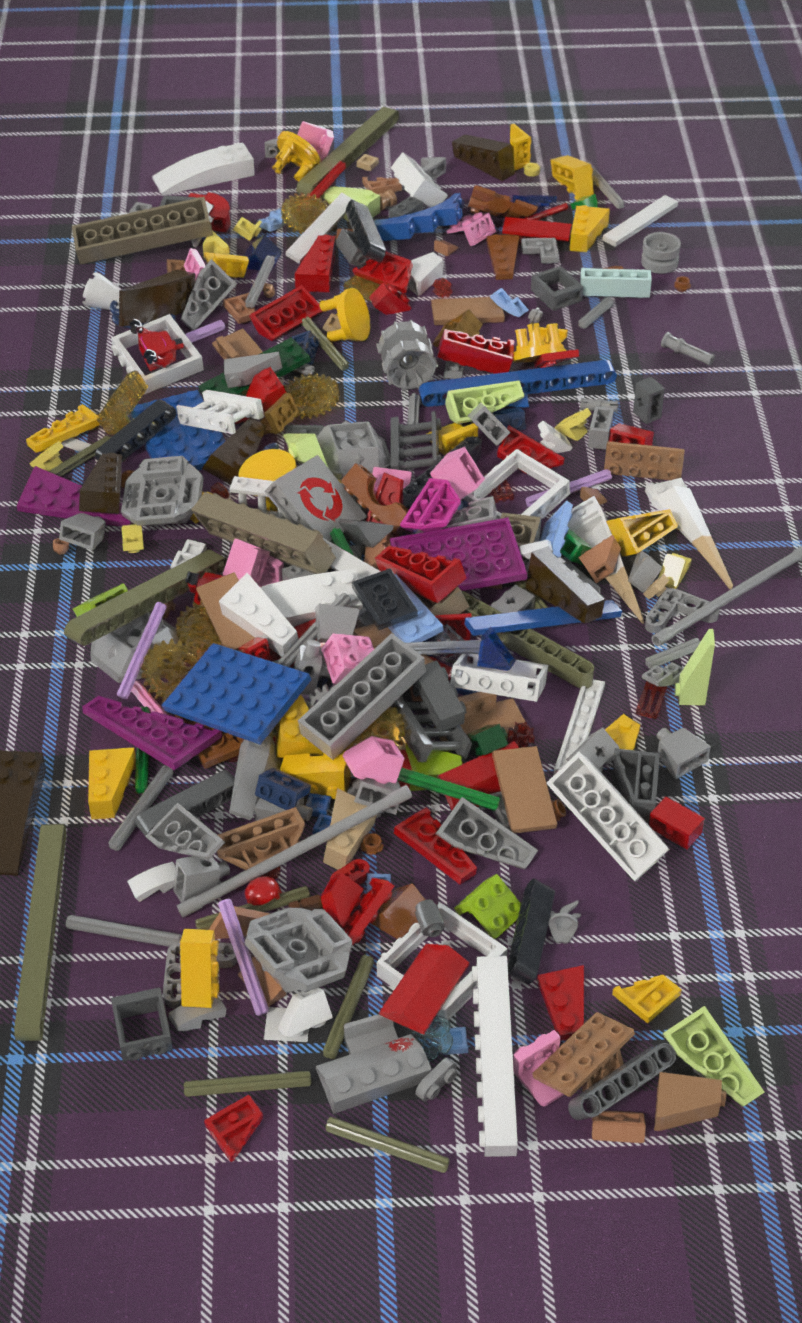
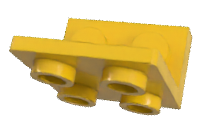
M511 124L510 144L514 169L518 170L524 168L527 163H530L531 137L517 125Z
M205 252L204 256L207 263L212 259L228 276L244 278L249 262L248 257Z
M452 423L442 427V430H439V451L445 456L467 437H478V426L472 423L462 427L460 424Z

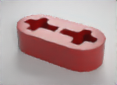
M356 859L335 871L330 879L342 872L360 885L367 880V874H370V866L367 861Z

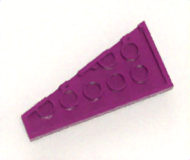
M34 466L17 503V511L66 519L79 513H84L93 517H101L106 522V525L119 527L133 525V522L123 517L121 513L122 503L120 502L119 514L79 511V495L82 486L37 466Z
M100 696L82 706L83 714L173 770L179 768L222 737V731L214 729L211 731L204 729V725L198 723L194 726L186 724L183 719L152 711L151 714L143 712L142 708L137 706L128 708L122 706V702Z

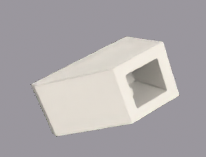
M318 987L308 992L301 991L294 994L278 1026L279 1032L287 1038H295L302 1035L304 1030L311 1027H321L326 1023L325 1021L333 1018L324 990Z

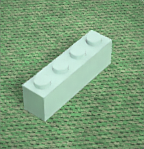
M581 268L580 284L583 286V296L650 298L651 270Z

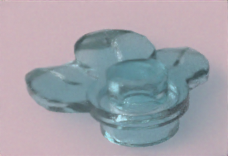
M437 1015L424 1035L416 1031L411 1034L422 1046L428 1062L434 1060L439 1052L447 1054L453 1045V1037L449 1033L450 1022L443 1016Z

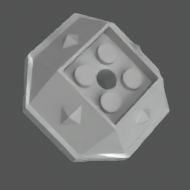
M345 420L342 424L327 425L316 437L328 468L339 480L343 479L355 463L363 465L371 474L374 467L391 469V457L385 441L375 432L369 421L349 423Z
M183 456L144 459L139 465L140 467L126 480L121 508L123 517L137 526L159 525L162 527L167 524L187 523L193 515L191 509L202 495L204 480L202 474L188 463Z
M148 612L91 642V662L116 682L121 683L151 613ZM161 619L136 679L149 677L181 654L182 633L163 619Z
M286 908L250 921L245 945L262 965V970L268 972L285 992L296 990L308 992L344 978L353 940L324 909H313V911L303 908Z

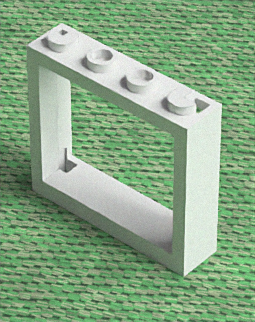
M170 314L146 323L141 327L154 332L167 331L172 340L181 338L184 349L180 350L187 359L149 375H144L126 350V348L138 344V332L133 334L129 330L111 337L113 344L111 349L114 356H118L121 366L126 367L129 377L134 378L136 386L140 387L144 394L204 370L202 356Z
M516 449L484 477L485 480L476 490L465 496V501L469 503L474 500L483 499L519 468L550 487L543 496L521 514L541 517L543 519L570 495V483L566 478ZM497 511V517L500 519L501 513Z
M462 653L453 665L450 685L453 684L456 688L537 702L546 685L549 665L482 653ZM467 656L473 657V663H467ZM537 668L541 669L539 675H536ZM528 685H533V689L528 688Z
M441 902L437 905L447 930L486 957L507 956V948ZM414 923L409 932L403 938H398L387 953H382L381 958L376 963L377 977L394 989L403 978V975L396 971L395 968L428 937L422 934L419 923ZM472 971L454 988L435 1017L442 1024H445L473 997V989H477V981H472Z

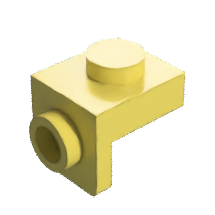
M241 217L233 230L250 241L253 236L257 237L262 230L260 228L262 221L259 220L254 225Z
M136 524L123 525L121 527L123 551L137 553L144 549L142 526H137Z

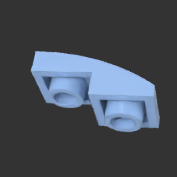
M278 208L277 210L270 211L269 217L260 219L262 221L260 227L269 232L275 231L286 225L293 218V215L288 213L286 209Z

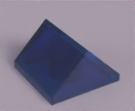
M265 234L252 243L245 252L244 256L249 259L247 269L260 271L268 255L275 258L273 269L281 256V250Z
M490 626L481 636L477 666L508 671L512 668L516 659Z

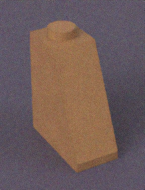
M660 1072L657 1085L654 1131H662L717 1117L720 1106L725 1107L726 1091H722V1080Z

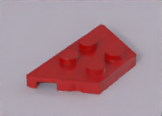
M385 252V256L380 263L369 259L364 267L360 269L355 267L352 270L354 275L380 285L384 282L388 286H394L397 291L406 293L413 264L409 259Z
M511 426L507 427L510 433L502 440V444L497 451V457L504 460L518 449L547 468L561 466L565 460L564 457Z

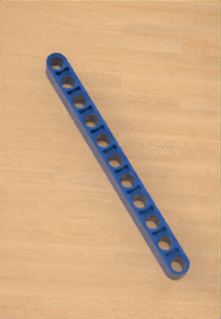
M600 360L426 382L420 385L419 394L422 403L427 407L445 405L447 393L451 390L520 381L522 390H526L527 394L610 384L616 380L617 374L609 360Z

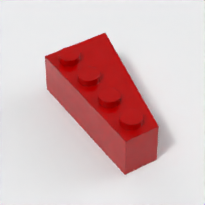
M318 235L294 274L295 289L302 285L308 292H330L336 254L335 236Z
M444 329L438 346L437 357L445 361L456 362L462 366H470L479 371H487L493 374L509 372L514 359V340L508 339L507 342H503L497 337H493L490 340L484 339L483 335L478 334L470 337L464 332Z
M388 546L375 557L379 571L391 568L393 573L411 591L436 603H439L466 579L461 559L454 558L451 561L446 560L445 556L440 555L435 558L428 556V553L425 552L415 554L409 549Z

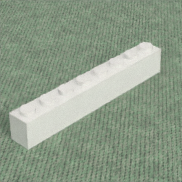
M507 956L477 957L476 966H472V981H477V989H473V1004H478V1011H474V1027H479V1035H475V1050H480V1058H476V1074H481V1082H477V1098H482V1106H478V1122H483L484 1131H479V1147H484L485 1157L516 1156L518 1144Z

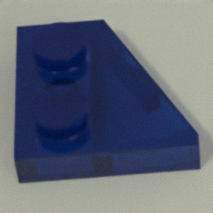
M513 195L512 197L513 202L521 200L535 206L536 203H540V206H550V203H556L557 196Z

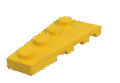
M82 404L78 406V411L75 413L72 411L65 415L66 418L62 421H54L51 428H43L27 438V446L36 453L45 451L58 441L62 443L64 440L77 437L80 433L87 430H93L96 426L102 424L101 418Z

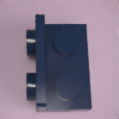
M311 330L292 336V339L310 356L311 361L308 362V365H313L319 346L317 337L313 335Z
M519 407L497 410L492 413L506 428L511 426L518 431L526 429L525 411Z
M273 767L259 775L255 796L284 810L296 807L297 801L310 793L311 785Z

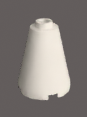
M93 273L92 275H95L93 279L89 278L83 293V297L86 298L85 301H82L83 304L89 307L110 310V303L116 300L118 302L117 309H119V290L122 289L100 273Z

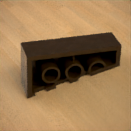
M465 134L452 141L454 157L502 182L515 175L510 143Z
M250 417L236 430L235 434H232L211 454L202 469L231 485L234 476L239 477V471L243 463L255 454L267 426Z
M116 453L101 455L80 489L79 511L119 514L122 455H117Z
M549 546L531 552L526 589L554 606L560 607L584 624L602 617L605 599L590 584L582 582L575 570L571 571L565 566L566 562L561 557L557 558Z

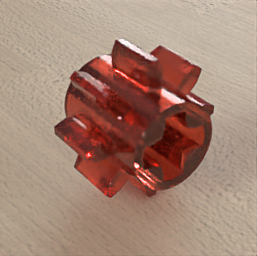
M443 277L441 280L436 279L432 284L434 287L432 292L441 299L445 296L449 298L453 293V290L450 289L453 284Z
M515 722L514 728L508 729V743L515 741L519 748L528 747V742L534 743V727L530 728L527 722Z

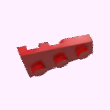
M579 350L541 354L534 360V365L540 368L552 367L558 363L579 357Z
M384 472L375 494L377 501L383 506L393 504L394 502L402 504L404 480ZM369 510L365 521L384 524L381 520L380 522L375 520L370 515L371 511ZM393 534L394 537L400 536L398 534Z
M372 877L369 883L372 888L367 894L362 895L360 910H356L350 916L351 920L343 931L353 940L352 945L358 943L363 938L366 926L377 918L380 906L391 898V891L394 885L388 880Z
M584 965L537 975L538 986L554 1029L560 1036V1041L569 1039L584 1024Z

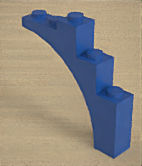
M454 193L444 202L428 209L399 217L373 221L382 241L410 239L414 233L434 232L438 226L457 225L463 216L464 200L461 198L460 193Z

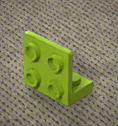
M495 874L483 881L454 909L459 915L467 911L469 914L472 913L493 939H496L518 919L521 903L499 875Z

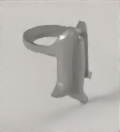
M578 900L564 906L560 913L556 914L554 911H551L548 924L556 943H569L577 930V918L581 914L574 913L571 915L568 913L578 905Z

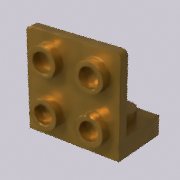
M285 393L264 413L266 417L260 422L267 426L263 435L267 433H281L284 427L291 423L299 413L291 393Z

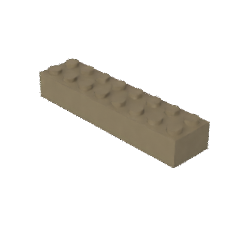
M205 197L72 226L75 250L80 265L213 235Z
M204 492L191 509L209 534L232 543L234 539H240L270 551V556L311 573H326L336 559V556L331 551L332 547L324 541L322 533L318 530L313 529L312 531L301 524L295 525L287 519H279L271 513L268 515L257 508L255 510L251 509L243 503L241 505L237 504L232 499L227 498L226 500L216 493Z

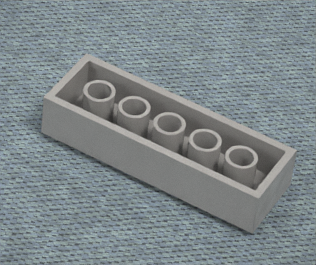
M391 633L298 720L301 735L334 760L426 672L424 657Z

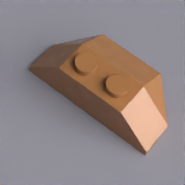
M296 807L217 835L225 843L216 853L219 858L247 870L297 844L304 830L305 822Z

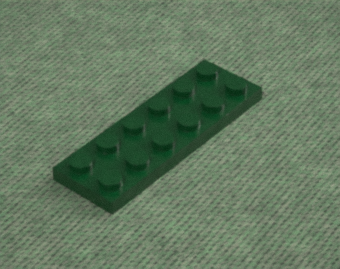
M292 338L260 353L279 352L282 368L274 372L278 378L311 361L310 356ZM223 372L199 385L198 388L201 394L206 390L246 396L250 384L228 388Z

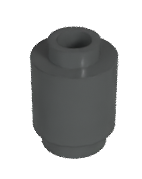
M430 899L419 902L415 906V916L422 934L429 937L439 936L445 928V923L437 904Z

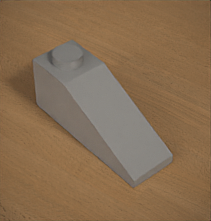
M279 352L224 359V375L228 388L250 384L254 375L270 366L274 372L281 369L282 363Z

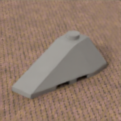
M212 259L199 272L180 319L192 331L197 329L237 285Z
M494 497L474 500L468 503V507L459 511L457 509L448 525L442 529L498 519Z
M267 736L261 745L245 739L241 743L229 813L247 820H251L254 816V807L260 799L255 796L259 775L273 767L280 770L283 758L277 757L276 744L272 737Z
M463 797L436 832V835L455 848L524 870L538 852L536 848Z
M179 803L146 835L160 849L207 860L225 843Z

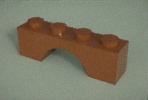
M355 463L341 480L345 485L344 489L350 495H355L358 498L357 502L363 508H368L371 511L370 515L379 522L381 520L384 524L394 525L393 530L390 532L392 535H402L406 529L401 528L400 523L409 509L397 502L387 506L381 505L374 493L377 478L363 465Z

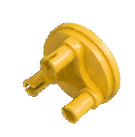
M288 131L280 133L277 140L280 152L276 155L277 161L272 166V169L280 174L286 164L292 162L300 167L294 175V178L299 182L320 163V156L314 147L302 137Z
M346 289L340 295L320 302V308L323 312L337 309L336 316L339 318L341 329L327 332V338L331 343L338 340L361 342L368 338L370 315L367 304L357 289Z
M534 323V329L532 324L527 325L530 337L529 342L527 339V329L515 330L518 346L516 351L513 352V363L533 362L541 354L566 351L561 339H559L557 323L546 325L547 342H543L540 337L539 323Z
M268 449L249 457L241 466L239 477L275 481L295 469L297 465L290 453L280 449ZM266 497V509L277 511L276 505L269 497Z

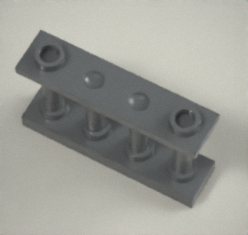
M435 411L432 412L431 422L403 425L399 423L398 417L391 418V469L405 471L406 469L432 466L442 458L439 455V430H442L441 420L440 418L437 419ZM432 429L431 434L410 437L401 436L408 432ZM432 441V446L405 450L402 448L408 444ZM433 453V458L403 461L405 457Z
M402 695L386 709L418 762H427L429 753L436 750H455L457 755L461 756L462 761H466L472 747V742L460 725L443 732H439L437 728H422L420 723H433L429 714L414 715L411 710H428V708L423 709L420 703L423 701H405ZM429 737H446L448 741L431 742Z

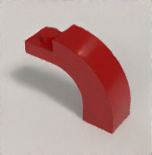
M208 192L206 195L189 194L188 197H205V201L213 205L209 212L210 216L214 218L211 222L212 230L228 231L231 219L230 207L226 199L211 192Z

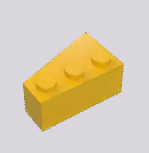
M568 155L551 159L552 176L561 185H565L567 191L575 195L574 198L576 200L594 194L593 169L590 163Z
M670 509L606 521L612 535L621 547L620 552L622 556L641 552L678 527Z
M302 694L299 695L275 726L277 731L275 736L277 757L284 758V755L311 753L312 756H322L323 754L319 748L301 735L298 720L309 711Z
M324 752L322 756H312L311 753L284 755L280 771L310 784V793L331 796L332 799L336 798L337 788L347 792L351 780L350 768L343 758V753L339 754L334 760Z
M184 929L180 941L181 1001L183 1007L212 1008L214 998H218L219 962H217L216 956L218 955L219 943L218 940H215L214 930Z

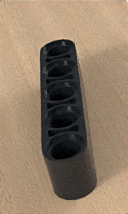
M161 399L155 401L101 445L95 453L96 460L98 461L102 454L116 453L117 455H122V463L175 418L176 409Z
M535 878L529 881L524 890L507 963L508 975L527 985L533 982L538 973L555 895V889Z

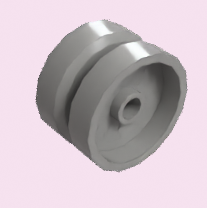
M655 232L647 235L643 241L642 266L646 270L659 274L674 271L679 264L680 240L675 235L665 232Z

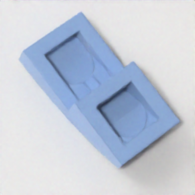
M502 288L490 296L499 307L514 316L520 317L528 311V308L518 297L512 300Z

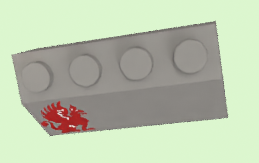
M410 1034L318 1065L316 1070L332 1112L335 1114L419 1085L431 1072V1067L422 1046Z

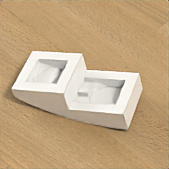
M187 539L182 551L177 552L170 566L171 569L205 552L207 549L206 544Z
M173 862L162 864L128 880L135 898L141 902L159 889L165 893L173 888L176 865Z

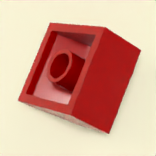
M270 366L254 375L246 397L261 399L263 412L265 413L287 392Z

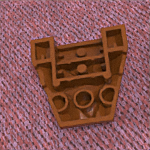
M474 185L467 209H470L472 214L482 212V214L489 213L495 217L501 215L503 217L518 218L533 215L538 207L521 200H515L514 203L510 202L511 198L507 195H501L493 190Z

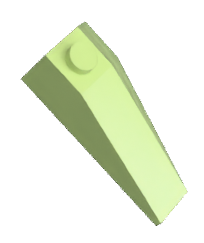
M331 186L321 195L326 202L331 204L341 193H344L351 199L366 205L372 218L380 213V195L367 189ZM345 214L343 218L349 222L348 217Z
M520 381L451 390L447 393L445 405L450 420L459 424L472 422L468 415L480 403L493 413L524 398V393Z
M286 433L283 435L288 451L296 462L303 464L318 455L327 466L315 434Z
M708 629L680 673L679 683H675V696L679 697V705H705L715 647L713 629Z
M705 1006L663 1033L668 1043L674 1048L677 1056L704 1077L722 1080V1091H726V1094L742 1107L764 1093V1090Z

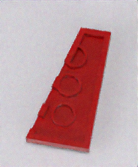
M427 807L394 827V834L459 885L476 875L477 867L464 851L453 847L436 835V832L442 825L437 819L434 820L430 816L431 812Z

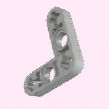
M666 589L647 615L645 629L650 633H658L665 628L676 611L689 615L708 604L709 601L678 589ZM691 603L696 605V607H688L686 604ZM659 609H666L668 612L663 613ZM720 609L701 620L708 623L716 622L719 618Z
M180 943L171 945L167 950L163 997L166 1006L173 1009L182 1006L181 978L172 979L170 977L174 972H181V958L180 963H176L175 958L177 953H180ZM219 943L218 955L216 956L219 968L234 966L237 963V958L232 944ZM225 953H230L228 958H224ZM173 988H177L178 995L173 999L171 998L173 996Z

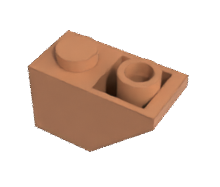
M611 535L579 557L595 583L613 573L621 547L615 537Z

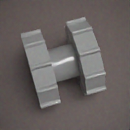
M412 320L399 323L395 321L392 326L388 327L385 331H381L382 335L376 346L378 353L382 355V367L384 373H387L389 385L393 384L404 391L405 389H419L423 383L433 380L432 376L438 364L436 357H433L430 338H427L425 326L421 327L413 323Z

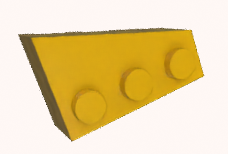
M585 205L576 206L571 231L570 251L587 252L591 248L597 236H600L602 230L608 227L610 209L588 207Z
M135 748L89 751L88 803L91 820L115 818L124 797V790L130 783V776L133 770L136 769Z

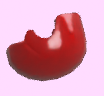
M260 876L250 881L245 889L247 903L252 905H264L273 898L278 900L282 893L278 882L269 876Z

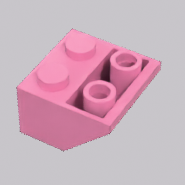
M465 447L447 453L430 473L433 479L448 480L460 500L476 490L485 480Z
M374 736L369 737L343 753V758L355 777L359 779L372 778L383 784L397 782L404 761V757L393 740Z

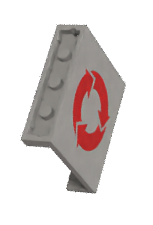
M318 455L276 479L265 490V493L287 520L295 525L301 524L312 531L313 529L318 530L322 533L323 538L329 542L332 541L330 532L333 528H340L342 533L345 532L338 523L339 519L363 521L367 517Z

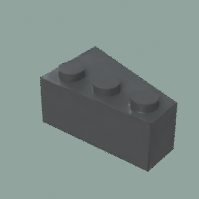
M437 660L425 664L426 672L413 684L414 696L421 697L423 702H420L423 709L428 708L430 712L429 717L439 732L464 724L467 710L464 702L458 700L455 686L453 684L450 685L446 669L444 667L441 668Z
M615 748L613 768L622 796L645 821L649 822L650 813L655 809L660 753Z

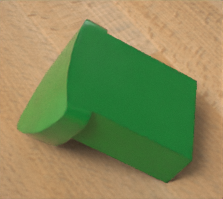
M596 194L581 197L570 203L572 210L576 209V206L582 205L597 208Z

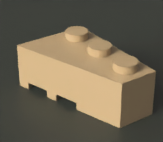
M337 788L330 826L367 806L354 802L355 796ZM376 815L328 840L323 863L338 870L350 863L360 848L361 843H363L364 836L374 826Z

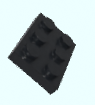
M391 568L352 582V589L378 630L418 616V610Z

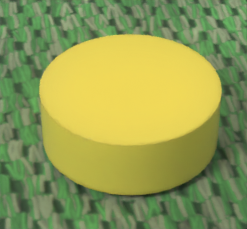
M527 163L524 166V174L527 176H537L540 174V166L536 163Z

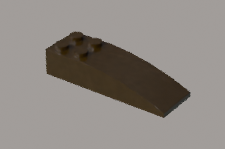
M174 270L119 290V326H129L133 319L139 320L142 324L169 314L176 315L183 312L196 282L195 273Z
M0 750V875L18 876L46 773L43 753Z

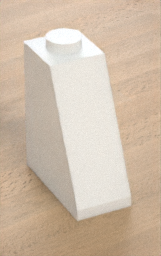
M434 252L411 260L413 267L408 288L417 296L422 295L443 275V260Z

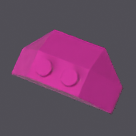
M429 478L400 523L401 528L410 532L423 533L446 527L461 504V500L451 487L450 482L443 479Z

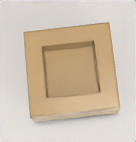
M364 154L357 161V167L366 171L373 170L379 164V158Z
M331 313L322 329L327 332L341 329L338 316Z
M663 574L652 582L643 594L648 600L654 595L659 597L666 590L665 585L670 579Z

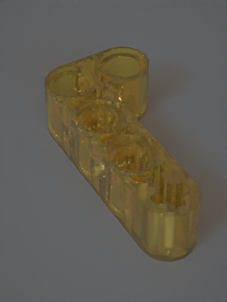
M136 370L125 376L97 416V421L108 435H115L132 421L129 418V414L148 388L147 383Z

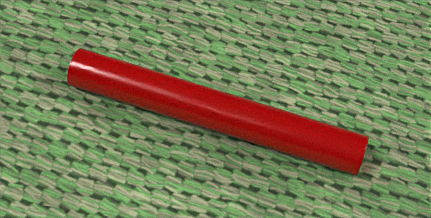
M564 203L524 219L539 220L567 210L568 205Z

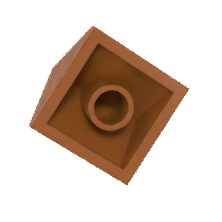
M413 883L396 888L392 892L391 898L380 906L378 916L371 924L396 939L403 938L409 932L411 926L414 923H418L415 916V906L425 899Z

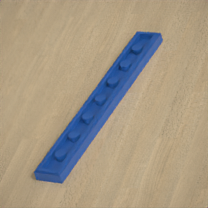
M606 600L602 617L596 620L621 617L622 610L613 600ZM550 607L465 618L464 624L473 636L579 623L581 621L560 607Z

